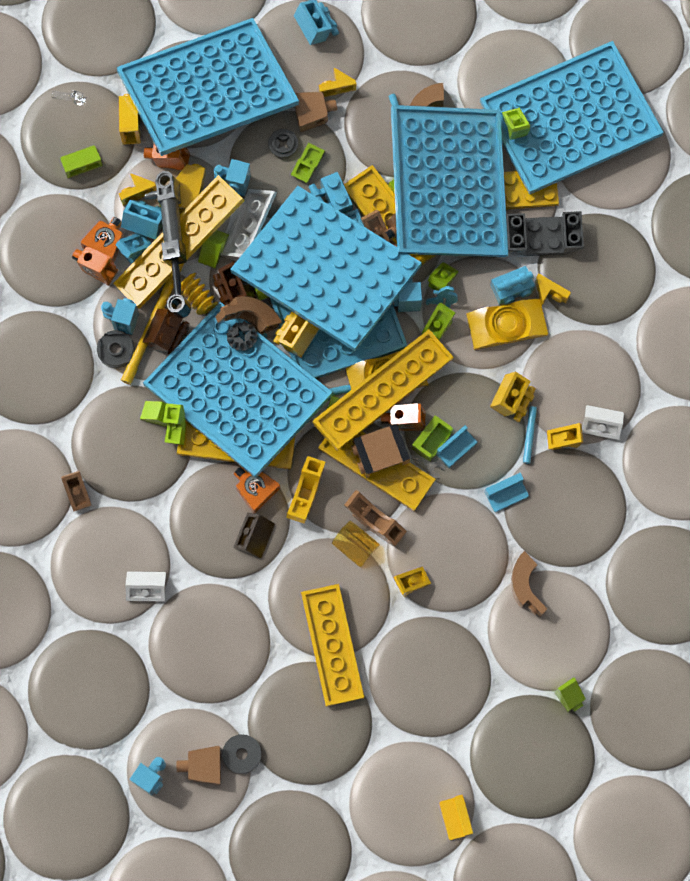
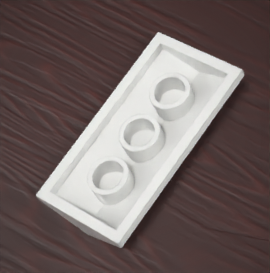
M256 189L248 190L245 201L242 203L221 253L222 257L235 261L241 257L260 233L277 192Z

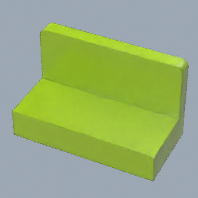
M94 145L60 158L67 178L103 166Z

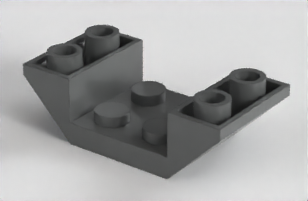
M582 211L563 212L561 217L525 218V213L506 214L509 252L523 256L564 255L584 248Z

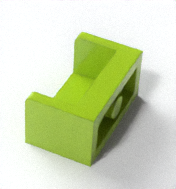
M435 415L412 444V450L431 462L436 455L437 449L453 433V428Z

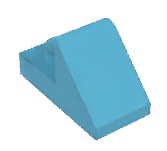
M136 233L120 239L116 246L130 263H133L152 243L146 236Z

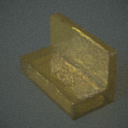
M351 520L341 528L332 541V544L359 567L364 565L369 556L380 545Z

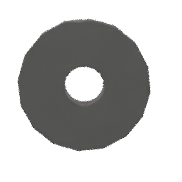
M113 330L105 333L99 339L96 350L99 359L104 365L110 368H120L130 363L135 347L129 335L123 331ZM119 345L121 350L119 353L114 354L110 351L111 347Z
M238 734L231 737L225 743L222 758L230 771L246 774L252 772L259 765L261 749L259 743L253 737ZM239 749H245L248 753L247 757L243 760L238 759L236 756Z

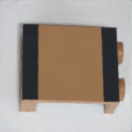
M397 424L353 439L354 445H351L354 456H358L360 463H357L360 473L365 474L366 478H369L371 473L400 463H402V466L410 463V457Z

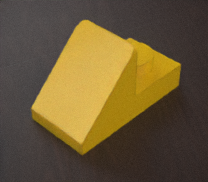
M333 68L335 81L328 80L319 84V92H323L324 97L356 91L357 85L355 79L336 68Z
M130 174L135 187L124 188L118 194L124 206L128 204L129 200H138L145 197V194L157 191L156 184L148 179Z
M538 273L535 284L541 305L544 304L549 294L555 301L566 304L571 292Z
M577 423L547 430L548 449L578 448L583 443L582 424Z
M423 566L393 577L403 597L431 584Z

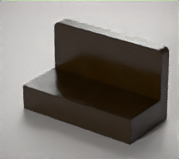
M247 512L233 548L238 551L248 552L257 558H262L275 523L260 514Z

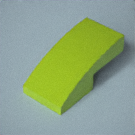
M308 142L291 175L308 183L326 151Z
M166 403L163 422L167 423L164 442L184 445L186 427L184 406Z

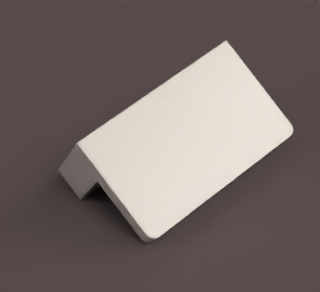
M586 405L582 433L619 440L624 413Z
M127 572L125 584L126 601H165L166 572Z

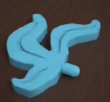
M446 286L439 291L434 290L433 293L437 294V297L427 299L426 305L443 303L444 298H446L445 305L451 307L452 304L458 301V295L454 293L453 287Z

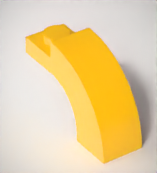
M307 456L286 518L305 524L322 478L325 461Z

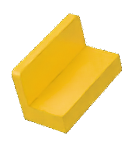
M463 794L439 802L449 840L473 834Z

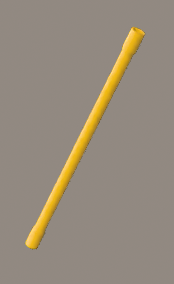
M173 276L166 281L130 363L124 371L121 381L126 384H132L140 361L148 346L142 342L157 309L165 308L174 288Z

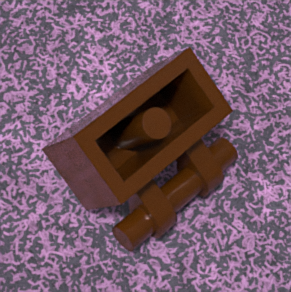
M235 261L218 269L219 273L213 275L214 287L218 289L220 294L219 300L224 305H228L235 297L257 298L253 286L231 273V268L236 263Z
M157 309L142 343L156 351H168V355H170L181 343L183 337L187 335V328L190 323L183 320V318L176 317L169 309Z

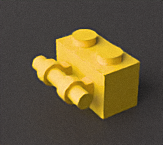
M291 311L290 315L285 317V323L281 329H278L275 333L276 337L273 342L277 345L281 344L288 352L302 357L319 328Z
M516 371L505 374L490 407L503 416L515 414L513 419L520 422L527 413L529 403L534 399L533 394L536 388L529 386L531 381Z

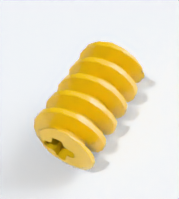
M192 273L181 282V290L183 296L188 297L187 301L192 303V308L197 309V315H203L212 311L217 306L218 301L212 303L214 296L207 297L210 290L203 291L206 285H198L201 279H194L197 273Z

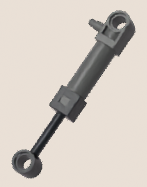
M162 171L156 177L157 191L145 194V199L157 198L161 205L164 242L161 243L163 261L167 265L172 266L174 295L168 299L167 307L176 317L185 318L191 312V304L182 296L179 264L187 263L186 248L182 242L179 204H181L180 184L170 172Z

